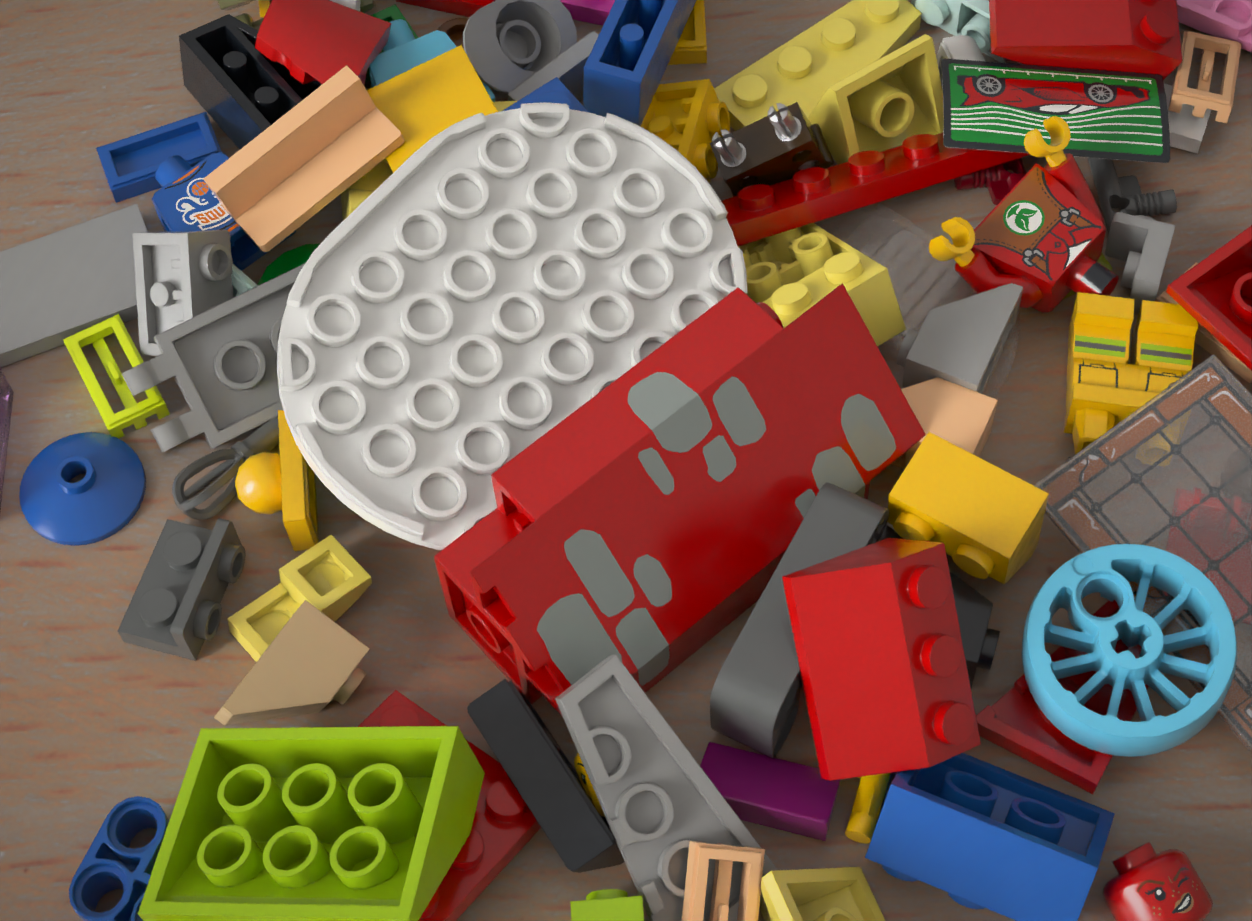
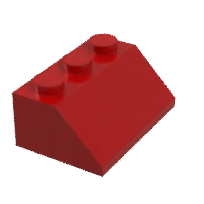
M887 538L782 577L821 779L831 781L930 768L981 745L944 542Z

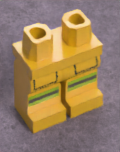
M1077 292L1068 332L1066 415L1064 423V433H1069L1073 436L1074 450L1077 457L1083 456L1192 376L1194 341L1199 322L1182 306L1173 303L1142 300L1132 334L1130 364H1127L1135 299ZM1191 411L1172 425H1167V428L1161 432L1173 446L1179 447ZM1156 435L1136 450L1135 460L1140 462L1142 466L1152 467L1170 453V447L1159 435ZM1172 456L1160 464L1158 468L1168 467Z

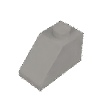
M1010 283L930 309L919 332L909 329L901 344L896 363L905 367L902 388L939 377L983 394L1016 323L1023 287Z

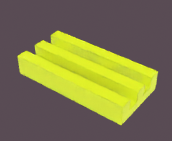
M117 314L63 339L111 437L119 439L125 436L122 429L134 425L135 429L138 430L147 426L145 418L156 414L158 419L170 415L157 386L144 391L148 398L139 403H136L103 338L112 333L115 334L132 368L144 363L120 315ZM92 343L125 407L124 410L114 414L81 349L82 347Z

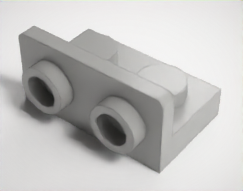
M228 230L132 233L140 355L158 356L162 354L153 338L154 336L234 298L231 278L233 261Z

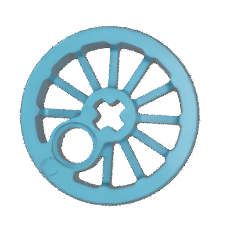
M1113 544L1098 547L1077 555L1058 568L1035 595L1026 617L1022 639V665L1025 679L1034 700L1046 718L1059 731L1076 743L1091 750L1114 756L1137 757L1157 754L1174 748L1198 734L1214 718L1222 706L1232 684L1237 663V640L1233 620L1226 602L1213 583L1200 570L1181 557L1159 548L1139 544ZM1128 581L1138 584L1135 601ZM1151 586L1163 590L1174 597L1154 618L1143 612L1148 588ZM1099 592L1100 597L1106 598L1111 602L1115 600L1119 606V611L1110 617H1096L1085 610L1081 600L1091 593ZM1059 608H1064L1068 611L1069 621L1075 630L1052 624L1051 619ZM1184 609L1189 610L1201 626L1165 636L1162 633V630ZM1121 639L1127 647L1139 644L1142 647L1139 658H1135L1129 650L1118 654L1115 651L1117 640ZM1047 642L1089 654L1052 662L1050 654L1045 651L1044 643ZM1207 645L1210 653V663L1202 664L1165 653ZM1090 671L1097 672L1075 694L1065 690L1057 680ZM1162 673L1205 684L1206 687L1201 693H1196L1190 699ZM1105 684H1110L1113 689L1106 715H1100L1083 706ZM1145 684L1150 686L1177 712L1166 717L1162 715L1155 716ZM1124 689H1129L1132 692L1140 722L1122 721L1117 718Z

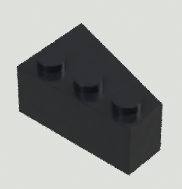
M228 14L179 35L184 86L240 150L322 84L319 81H312L306 84L300 83L290 75L289 69L284 65L271 61L255 49L258 30Z

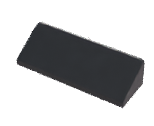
M504 679L471 702L467 707L468 714L566 867L572 872L581 873L624 863L625 861L606 817H601L582 786L576 770L527 696L511 680L508 682Z

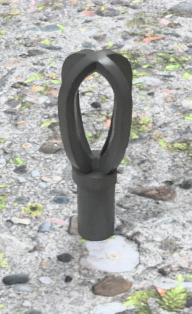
M275 417L267 421L245 440L236 442L230 447L231 449H222L207 454L180 471L175 477L172 486V494L177 507L188 517L197 520H206L218 514L237 494L235 480L239 467L250 456L262 452H270L279 444L278 418ZM226 460L184 491V486L188 479L206 467ZM217 477H219V478H218L217 480H215L211 485H209L205 490H203L201 493H199V494L196 495L195 497L191 498V497L194 496L197 492H199L201 489H203L206 485H208V484H209L210 482H212L214 479H216ZM233 478L225 491L210 506L205 509L195 508Z

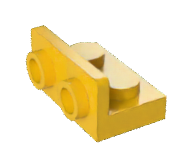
M710 79L659 84L641 127L660 137L679 151L710 184V180L715 178L718 172V163L710 143L716 132L722 138L721 130H730V115L727 105L724 102H719Z

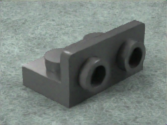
M218 518L213 530L167 519L118 629V633L124 642L194 661L197 660L204 641L212 640L218 630L222 615L220 603L228 584L237 582L244 567L245 548L241 544L232 521Z

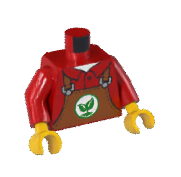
M1057 116L1049 117L1043 121L1044 128L1051 137L1050 145L1044 141L1038 129L1027 132L1024 138L1025 149L1030 155L1037 158H1046L1048 163L1044 168L1036 163L974 230L971 224L961 217H954L941 223V228L949 234L953 245L942 235L931 239L929 243V252L932 257L938 261L954 259L956 261L955 270L977 294L1013 283L1023 287L1019 308L1032 307L1042 313L1053 311L1071 290L1076 293L1110 296L1119 280L1118 275L1097 262L1102 254L1106 233L1104 219L1074 156L1070 153L1064 154L1063 152L1071 138L1068 124Z

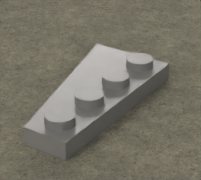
M609 655L557 696L555 700L616 839L639 896L643 897V906L649 920L681 921L690 841L742 847H761L617 655ZM766 853L764 854L762 877L770 871L778 870ZM709 859L703 921H709L715 859ZM733 861L728 921H737L743 862Z

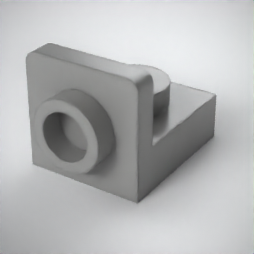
M1116 212L1112 219L1105 255L1126 261L1120 286L1132 289L1130 298L1135 299L1134 315H1138L1142 300L1155 301L1176 225L1159 222L1144 215L1134 216Z

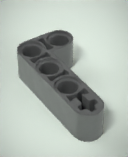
M826 482L821 487L716 678L710 696V723L712 730L772 759L776 757L795 721L799 708L800 690L803 686L782 577L880 541L890 513L888 508L829 482Z

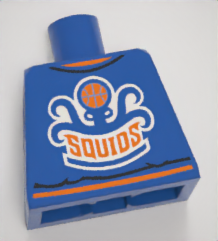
M212 153L193 167L179 155L165 159L159 165L155 174L156 181L162 188L156 191L152 198L164 231L228 230L230 233L232 261L241 271L268 253L263 252L235 222L203 180L228 160V156L223 153ZM296 230L293 233H291L288 237H286L283 241H285L293 234H295Z

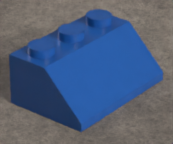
M961 753L930 768L897 772L888 790L865 858L881 864L882 868L895 878L910 882L919 880L946 891L955 902L971 909L987 908L1015 921H1078L1097 873L1115 813Z

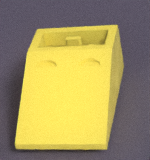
M811 223L738 246L743 251L746 267L747 295L755 303L763 302L770 306L780 318L783 328L843 283L877 347L906 330L888 269L816 224Z

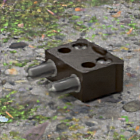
M798 102L787 107L782 103H776L779 111H776L772 105L766 117L733 133L725 129L721 130L722 138L717 132L713 135L710 145L723 179L731 189L733 197L738 196V192L741 189L751 185H774L793 179L794 174L800 170L812 167L826 169L834 164L819 124L812 125Z

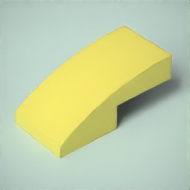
M331 534L279 569L280 584L227 618L229 632L257 662L304 600L336 622L372 584L371 576Z

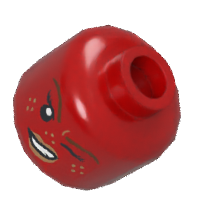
M1147 842L1112 861L1118 875L1106 883L1102 894L1116 921H1203L1211 912L1213 906L1212 899L1189 858L1183 851L1168 849L1156 854L1151 843Z

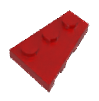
M1108 600L1092 615L1101 618L1110 617L1119 611V606L1115 600L1113 602ZM1121 639L1117 640L1115 651L1118 654L1129 650L1135 658H1139L1142 649L1139 644L1127 647ZM1060 646L1050 657L1052 662L1089 653ZM1090 671L1057 680L1065 690L1075 694L1097 672ZM1024 674L1015 681L1013 688L992 706L987 705L976 715L980 737L1092 795L1113 755L1100 753L1082 746L1059 731L1038 707L1029 690ZM1105 684L1083 706L1100 715H1106L1113 689L1112 685ZM1124 689L1117 718L1122 721H1132L1137 708L1131 690Z

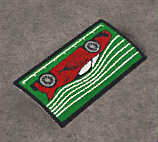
M941 59L944 113L943 144L945 147L1028 153L1024 146V138L1027 132L1038 129L1044 141L1050 145L1051 137L1044 128L1043 121L1049 117L1057 116L1062 118L1070 129L1071 138L1069 144L1063 150L1064 154L1070 153L1074 157L1168 163L1170 161L1167 101L1163 78L1159 74Z

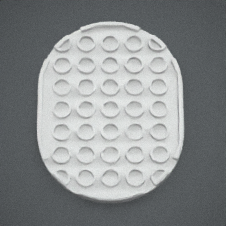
M525 103L521 104V107L518 109L495 112L486 116L483 113H479L451 125L432 137L414 152L341 222L314 250L296 278L289 293L282 317L277 347L279 395L287 424L296 445L322 483L343 504L364 520L387 533L411 543L443 550L497 508L491 474L739 287L744 293H748L743 251L738 248L733 231L726 219L728 212L724 204L703 175L679 151L641 126L613 114L607 113L606 117L589 112L569 109L567 104Z

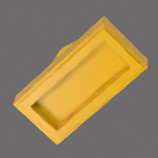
M278 410L280 455L278 453L262 452L250 456L238 469L235 488L238 498L255 513L273 514L282 511L283 523L293 550H308L319 543L315 473L296 445L284 411Z

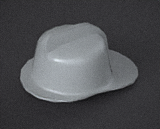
M495 0L477 10L468 19L463 32L464 51L479 78L494 90L503 93L511 92L577 43V32L571 13L560 0Z

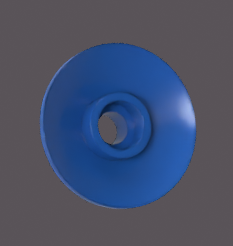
M97 432L69 435L44 448L27 467L20 485L19 499L21 509L30 526L47 540L72 546L96 543L120 531L135 516L145 495V471L135 451L124 441L116 437ZM86 474L82 480L76 483H69L74 477Z

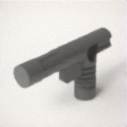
M1088 158L1108 234L1113 216L1116 213L1111 208H1119L1121 213L1134 216L1176 213L1177 201L1173 189L1159 191L1158 193L1153 192L1152 194L1147 193L1146 195L1142 194L1136 176H1117L1113 159Z

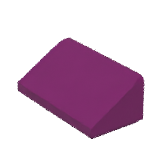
M713 742L708 743L700 767L740 820L826 841L841 779L831 781L821 779L820 769L778 758L772 759L766 755Z

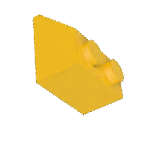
M928 432L889 493L888 509L890 513L887 522L893 525L894 530L903 539L944 542L946 554L952 556L954 563L964 572L980 579H986L989 576L1005 585L1031 558L1038 546L1049 493Z

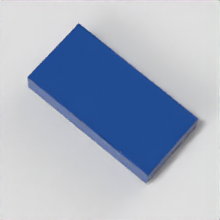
M207 112L96 148L116 203L162 188L156 181L155 174L159 165L171 156L179 155L193 167L212 153H222Z

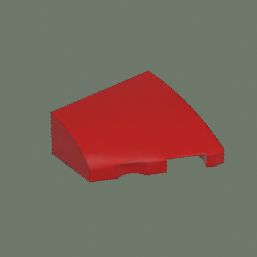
M272 0L258 31L255 49L271 61L284 65L289 69L290 75L302 84L312 81H319L321 84H324L347 65L364 85L367 68L388 43L392 23L330 0Z

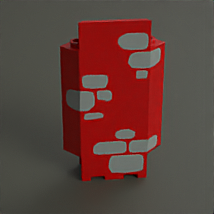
M843 283L785 328H783L780 318L770 306L763 302L755 303L739 287L491 474L497 508L437 553L434 559L449 616L507 679L511 680L527 696L531 704L544 696L562 716L555 698L609 655H617L644 693H646L760 599L815 497L826 482L868 499L870 481L926 435Z

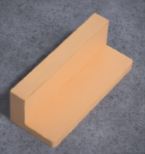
M346 65L203 180L227 213L263 252H269L399 148L405 139L400 130L375 106L360 78Z

